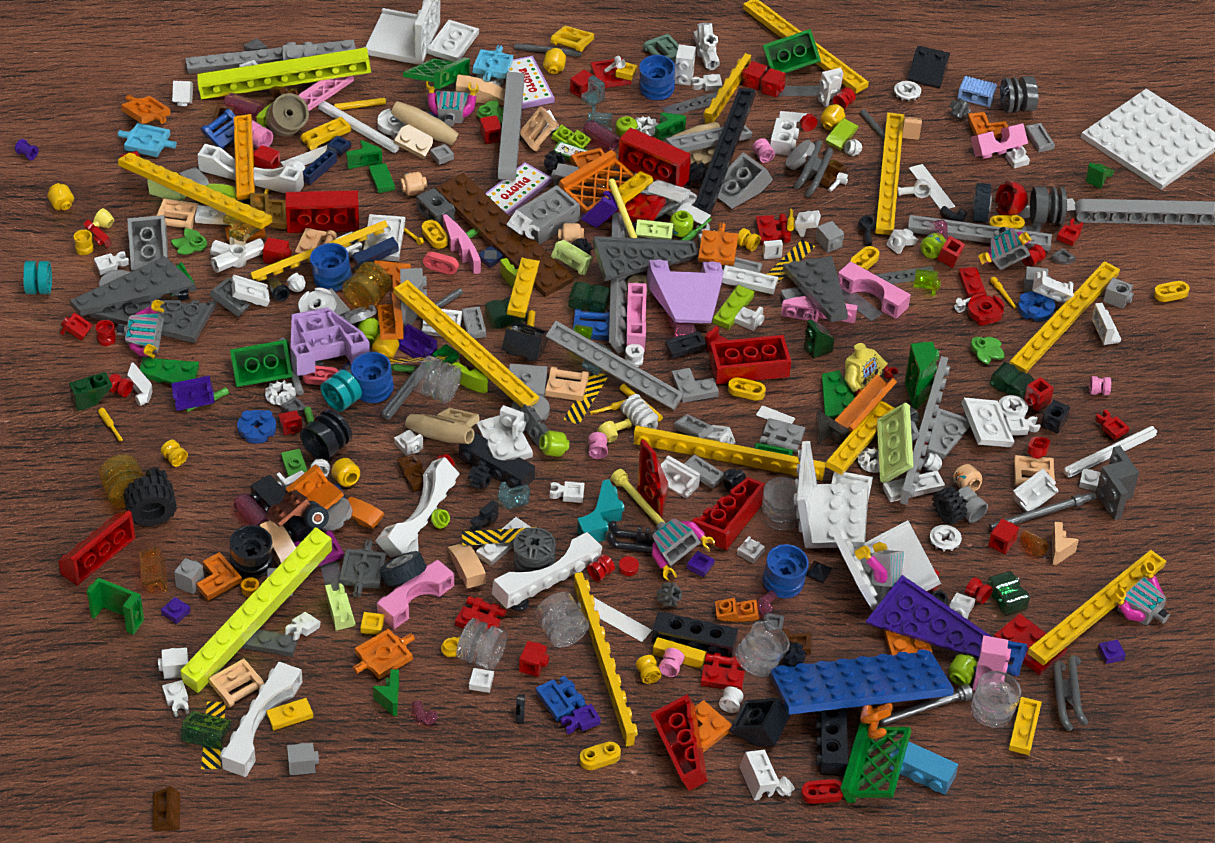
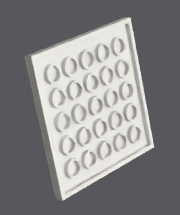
M1148 89L1143 90L1081 133L1083 140L1160 190L1215 152V132Z

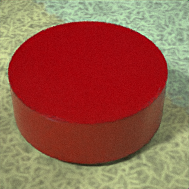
M806 114L800 119L801 128L807 132L815 129L818 123L813 114Z
M626 556L619 561V571L621 574L633 576L638 572L639 562L636 558Z

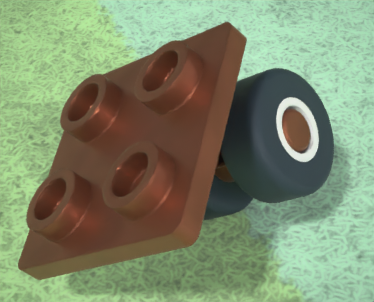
M297 490L285 494L283 500L279 504L270 507L265 515L267 519L278 527L282 526L293 515L300 516L312 529L315 527L318 529L323 528L329 520L328 511L315 501H310Z

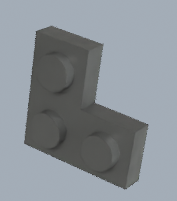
M228 277L213 288L209 296L217 303L226 307L232 314L239 317L247 311L250 304L232 296L231 277Z

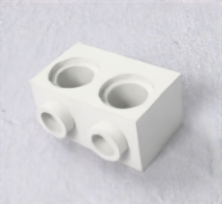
M679 45L675 64V84L691 86L696 47Z
M776 118L770 144L775 154L789 156L791 150L795 149V139H798L799 128H796L797 121Z

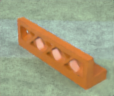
M391 292L392 304L377 305L381 340L403 339V318L400 299L393 292Z
M878 374L875 375L836 417L831 425L843 437L847 436L860 424L897 381L893 378L886 383Z

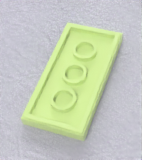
M903 403L877 419L879 470L882 483L889 482L913 468L910 405L907 403Z

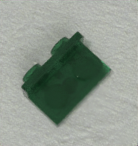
M192 711L182 721L181 740L221 749L223 736L231 729L232 720Z

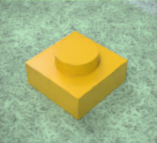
M625 62L626 66L624 68L616 70V77L632 81L637 72L638 65Z
M364 612L361 633L374 635L382 633L384 614Z

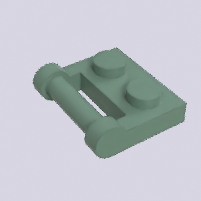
M665 34L646 41L642 47L651 55H660L654 48L657 47L666 57L674 62L676 61L679 44L669 34Z

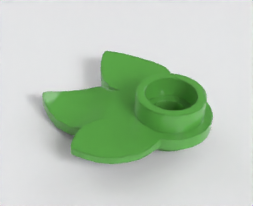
M497 100L489 101L479 107L477 117L480 119L497 115L500 124H502L504 108L499 107Z
M186 228L183 238L171 240L173 246L178 249L177 253L182 255L191 254L194 251H202L207 247L206 239L193 229Z
M974 337L972 339L971 350L977 354L978 359L988 365L991 358L1004 360L1005 358L1004 351L1000 348L1002 343L998 339L993 337Z

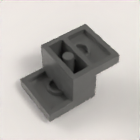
M1120 445L1113 447L1109 465L1102 467L1096 489L1097 498L1102 501L1106 511L1111 514L1114 520L1122 518L1126 500L1133 497L1139 471Z

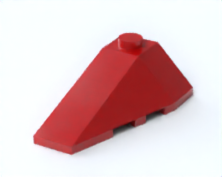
M642 439L640 440L637 492L662 517L669 484L656 452Z

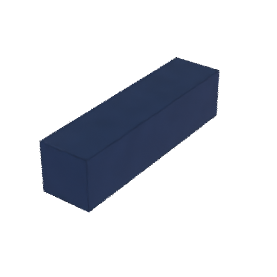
M328 149L303 170L304 183L311 185L337 162V153Z
M394 237L386 239L354 254L353 262L358 269H362L374 263V260L379 261L398 252V243Z

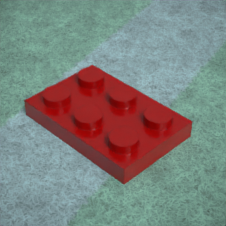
M637 194L625 204L631 222H637V220L654 221L665 205L666 199L663 196Z
M1019 613L994 634L993 637L1027 644L1029 650L1033 644L1047 633ZM1065 647L1045 665H1042L1027 653L1023 663L1038 675H1041L1055 661H1058L1066 654L1067 648Z

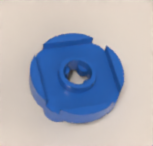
M1034 291L1020 295L1018 311L1024 318L1028 319L1030 317L1035 322H1043L1052 317L1055 309L1053 299Z
M246 410L241 414L237 423L239 436L244 437L245 441L254 444L268 441L267 438L271 435L273 437L277 430L276 420L269 410Z

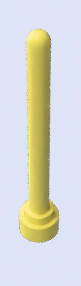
M609 179L608 184L629 237L637 238L614 179Z
M618 469L612 474L611 480L614 484L623 487L657 525L660 522H665L628 482V475L623 469Z

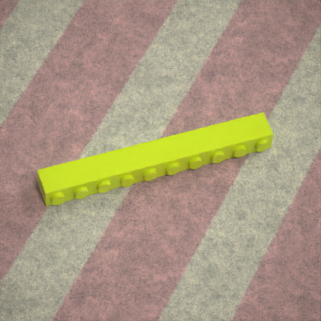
M367 47L201 73L198 74L201 99L271 89L274 86H290L371 73Z
M315 527L180 670L183 683L199 693L209 683V678L217 674L332 551V538Z

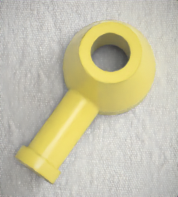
M102 208L96 214L93 224L97 227L110 228L114 223V218L106 209Z
M625 419L615 424L613 421L603 423L597 429V432L604 433L607 436V442L611 443L618 438L617 431L631 428L632 423L630 419Z

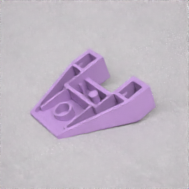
M649 260L646 276L648 288L673 321L679 323L711 324L724 274L721 263L703 262L701 273L671 272L667 261Z
M328 307L292 314L291 366L297 376L314 373L315 361L346 355L352 364L359 355L370 352L369 341L364 333Z

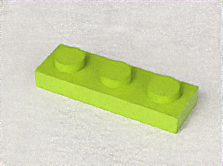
M738 285L713 317V323L729 330L742 307L746 308L753 299L755 291Z

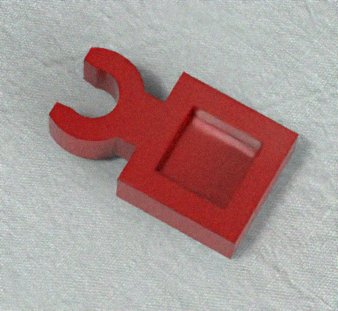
M89 219L83 223L85 229L94 235L93 240L99 246L103 244L108 248L112 244L110 238Z
M1071 219L1069 226L1065 224L1060 230L1056 240L1073 246L1080 237L1083 222L1075 225V219Z
M1103 410L1102 416L1096 414L1095 421L1102 425L1101 429L1114 441L1129 432L1130 427L1117 416L1112 418L1109 411Z

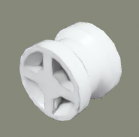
M639 344L628 345L625 351V360L636 367L643 364L644 348Z
M726 687L723 691V697L719 701L720 708L729 713L737 712L740 708L739 703L742 702L744 697L742 691L735 687Z

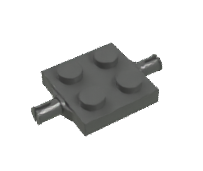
M366 539L363 549H346L339 584L354 586V597L357 594L358 597H361L362 588L380 589L382 575L379 569L386 562V553L371 550L372 540H369L368 543V539Z

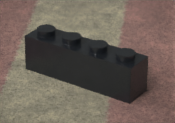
M270 474L250 485V498L255 505H259L264 515L268 513L270 507L279 504L285 494L288 493ZM293 515L283 524L293 542H302L313 530L300 516Z

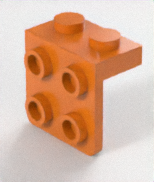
M316 464L285 489L287 492L297 490L310 501H315L326 510L333 504H336L344 495L340 489L327 480L320 467Z

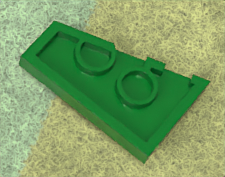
M143 357L139 370L147 379L158 383L166 382L171 384L172 387V383L197 378L200 366L199 362Z
M840 370L822 374L825 422L834 421L854 399Z

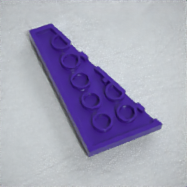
M904 575L898 579L866 620L868 625L965 655L969 654L978 659L983 635L990 636Z

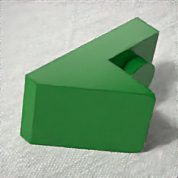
M661 112L660 123L655 126L654 138L663 141L685 131L686 116Z
M360 140V149L346 151V165L348 169L382 164V149L363 140Z
M1089 163L1086 182L1095 187L1102 188L1107 176L1112 177L1115 170L1100 163Z
M391 669L390 678H386V686H373L374 700L393 716H397L399 669Z

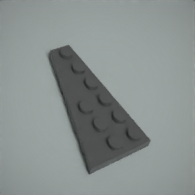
M594 236L592 239L604 281L645 272L648 270L649 260L667 261L669 266L697 259L698 256L694 241Z
M164 256L70 300V304L82 316L103 311L104 308L110 306L119 308L122 307V304L128 302L137 304L160 299L162 295L169 293L178 295L180 294L179 291L189 289V292L196 291V285Z
M832 256L817 259L810 258L805 261H792L791 263L783 264L784 273L830 322L847 319L848 312Z
M150 300V303H124L119 308L110 306L104 308L103 311L91 313L90 316L99 320H109L115 324L128 325L129 316L135 315L137 312L151 306L154 300ZM160 300L164 302L160 306V308L164 309V312H158L164 319L161 335L195 343L214 311L216 301L209 300V303H199V300H192V303H181L179 300Z

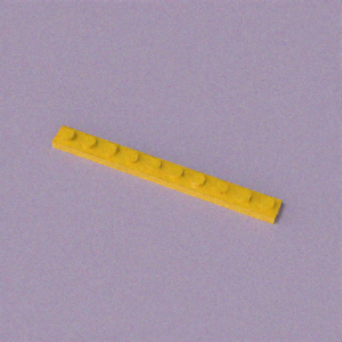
M749 0L743 4V9L781 38L801 32L760 0ZM816 43L821 61L816 63L825 71L841 68L843 71L842 84L852 89L854 93H858L868 87L869 82Z
M887 112L876 234L891 235L894 230L904 114Z
M128 153L118 159V166L256 228L263 229L272 223L271 215L221 194V192L212 190L205 185L194 182L192 179L185 178L176 172L158 166L133 153Z
M1104 261L1080 286L1073 297L1067 300L1011 359L1009 367L1025 375L1105 290L1112 278H1116L1119 275L1120 269Z
M409 280L394 288L393 293L521 408L524 404L532 407L539 401L540 397Z
M637 425L634 431V444L640 445V440L644 439L652 448L688 455L695 454L698 457L797 476V464H800L798 457ZM813 460L816 480L823 481L826 462Z
M1150 550L1033 644L1027 654L1042 665H1045L1119 604L1118 602L1114 603L1111 601V595L1115 593L1116 589L1122 588L1126 593L1143 577L1148 578L1147 575H1143L1140 572V568L1143 565L1147 566V563L1153 562L1156 566V570L1153 573L1155 575L1165 566L1167 561Z
M582 572L574 573V588L626 747L634 745L635 736L638 735L635 723L632 724L631 722L632 712L630 707L626 706V693L624 690L621 691L620 675L615 673V660L610 658L609 655L611 653L609 642L604 640L605 630L599 624L600 615L598 610L595 611L594 596L589 594V581L584 579Z

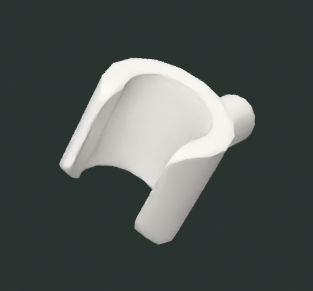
M616 56L614 58L615 62L605 68V71L608 72L614 67L618 69L624 68L626 66L625 60H621L620 56Z
M838 173L836 181L828 188V191L832 192L839 183L846 185L848 175Z
M957 298V305H954L956 311L959 313L963 312L967 308L966 304L969 303L970 298L964 300Z

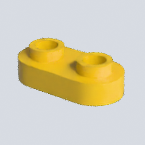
M997 215L991 217L989 221V226L1021 230L1025 224L1024 219L1018 215Z
M427 220L422 224V234L434 248L441 249L448 245V235L437 221Z
M872 246L864 247L851 258L850 262L868 270L878 261L879 250Z
M1183 281L1159 284L1155 287L1154 297L1160 302L1183 299L1188 296L1190 288Z
M733 378L729 381L728 391L733 396L758 401L765 397L766 387L760 382Z
M605 742L586 748L580 753V765L586 770H595L614 764L620 759V746L614 742Z

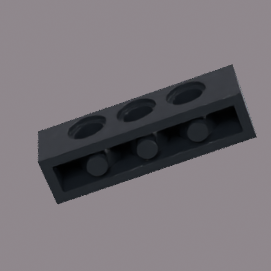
M658 611L652 630V643H655L657 637L706 651L707 654L714 655L715 653H720L721 656L732 658L737 642L738 629Z
M846 708L815 711V714L819 715V719H816V731L819 732L820 736L816 737V749H820V753H817L816 766H820V775L844 776L848 765Z

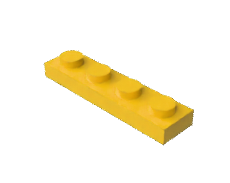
M521 258L507 315L525 318L540 261Z

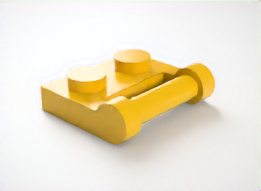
M564 26L552 35L551 44H560L583 52L585 46L594 40V33Z

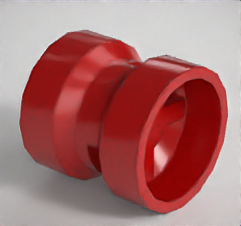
M845 87L832 98V102L845 110L849 104L856 100V95L852 89Z
M1039 244L1031 246L1028 249L1030 256L1022 259V263L1026 267H1034L1037 262L1043 261L1046 258L1044 248Z
M109 320L99 321L95 326L98 344L101 346L114 344L116 335L113 322Z
M116 373L109 377L112 383L110 392H117L119 396L124 398L131 393L133 388V381L131 379H123L121 375Z
M602 555L597 559V562H592L587 566V571L594 581L600 582L605 578L606 574L609 575L615 571V565L610 557Z
M978 577L972 578L965 588V594L975 597L976 601L980 604H984L993 591L990 585H984Z

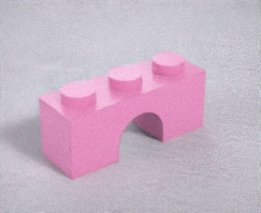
M1024 124L1002 128V139L1000 142L996 141L993 131L970 137L975 157L982 156V159L992 157L994 152H997V155L1007 153L1009 148L1018 150L1022 145L1028 144Z
M983 635L973 690L997 694L999 686L1003 687L1008 666L1006 661H1009L1011 649L1007 648L1008 640Z

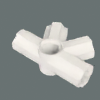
M712 23L697 24V30L694 31L693 37L696 42L698 57H702L705 68L715 70L720 64L716 53L718 37L713 34Z
M234 232L229 237L230 244L215 240L210 249V254L216 256L211 258V265L213 270L218 273L232 266L236 268L244 267L247 264V260L263 254L264 243L259 238L246 244L245 235L241 234V232Z

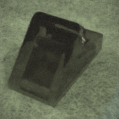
M820 411L816 413L815 431L817 444L819 445L828 437L833 442L841 445L848 437L849 429Z

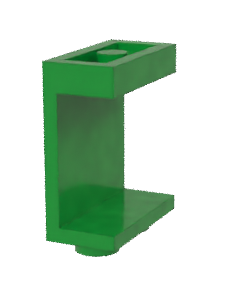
M97 578L93 584L89 585L86 594L88 596L91 618L95 619L100 611L106 608L123 615L126 632L134 635L144 622L141 594L101 578Z

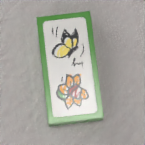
M559 141L554 148L556 153L561 152L567 161H570L569 159L572 154L589 151Z

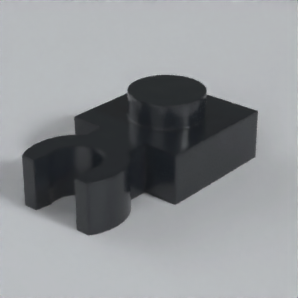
M492 500L479 511V515L470 520V523L473 524L470 530L480 531L482 527H487L490 523L495 522L499 516V504Z

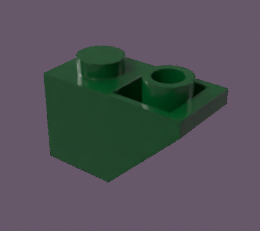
M811 319L808 320L805 330V351L809 352L813 359L833 352L834 338L825 326Z
M106 371L69 383L71 399L76 410L80 411L96 406L112 388V383Z

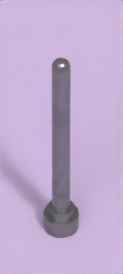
M969 684L961 685L953 692L952 696L939 697L892 713L889 717L879 720V723L886 725L956 700L963 702L972 700V689Z

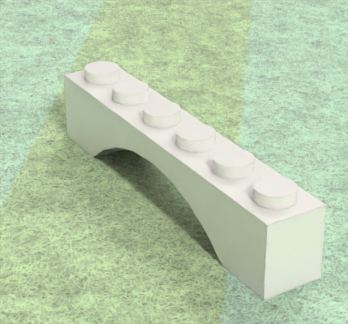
M204 144L198 153L199 171L236 180L235 158L226 153L222 148ZM287 165L276 169L254 167L255 186L285 194L286 192H300L304 186L302 169Z
M445 457L432 461L423 474L422 496L415 512L403 523H396L385 527L376 539L378 545L390 558L400 556L409 550L408 546L418 537L417 533L428 523L427 519L437 509L436 506L439 502L445 499L448 489L455 485V479L459 473Z
M586 532L572 539L566 554L553 565L532 572H508L494 579L492 595L506 609L513 605H518L526 598L533 597L538 592L550 588L559 581L566 580L574 573L581 572L590 563L597 562V559L601 556L602 546Z
M278 662L275 669H271L267 682L260 687L256 700H252L247 715L241 718L238 730L232 733L229 745L224 747L221 752L220 759L222 760L224 770L244 777L248 775L256 761L253 740L259 723L265 717L266 710L272 709L295 696L302 684V669L282 662Z

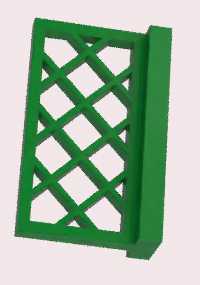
M433 58L404 71L403 77L434 82V88L441 89L456 82L458 75H470V58H462L455 62Z
M860 723L841 786V791L847 803H855L856 798H893L912 731L910 727H877V729L884 728L886 735L875 742L874 739L868 737L869 724ZM898 734H904L903 737L896 742L892 739ZM888 741L892 743V745H890L885 750H882L880 748V746H882ZM876 749L880 752L873 758L869 757V754ZM898 749L899 753L893 758L888 756V754ZM885 757L888 761L878 767L875 763ZM873 766L875 768L868 775L864 774V771L869 767ZM893 766L894 770L887 775L883 773L884 770ZM880 774L883 778L873 784L870 780ZM867 782L870 785L866 790H859ZM887 782L890 784L888 790L878 789Z

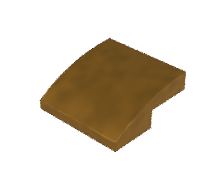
M250 193V206L272 216V223L267 226L286 229V201L268 199V194Z

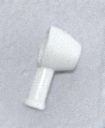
M918 179L913 187H898V196L914 193L918 198H926L931 194V186L925 179Z

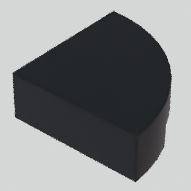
M518 694L516 699L517 724H524L525 695Z

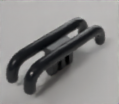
M610 521L609 529L612 533L607 534V542L610 546L620 550L652 554V544L655 542L652 536L658 530L657 528L653 529V533H650V527H646L645 532H642V526H638L637 531L623 530L617 527L615 521ZM614 535L623 538L637 539V542L628 543L617 541Z

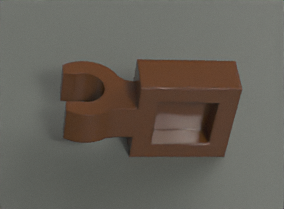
M274 86L270 89L274 100L287 93L299 96L296 89L288 91L285 86Z

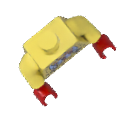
M863 343L856 344L854 346L855 352L845 361L844 378L848 387L853 393H856V396L875 375L882 374V369L887 379L894 378L892 374L899 373L896 367L889 368L887 366L888 363L874 349L866 348Z

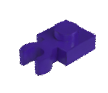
M592 704L572 711L573 717L564 716L561 718L562 726L570 724V726L566 727V734L573 733L578 727L581 731L601 724V719Z

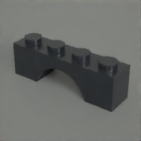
M475 432L474 439L470 444H459V458L472 466L478 467L480 464L490 468L489 474L495 480L508 485L511 489L522 493L535 479V465L520 457L507 461L494 458L488 452V439Z

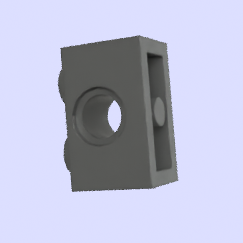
M435 188L416 196L417 210L427 220L437 221L443 227V215L447 214L454 221L455 208L453 204L449 203Z

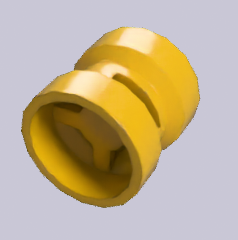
M743 228L738 233V245L746 246V249L751 252L755 251L761 237L755 233L751 234L750 230Z
M88 230L77 231L73 236L76 252L79 255L92 253L94 247L91 232Z
M173 439L167 441L161 447V454L175 467L182 465L188 457V453Z
M645 655L636 661V667L641 673L640 677L643 683L652 684L661 678L662 673L659 667H657L654 656Z

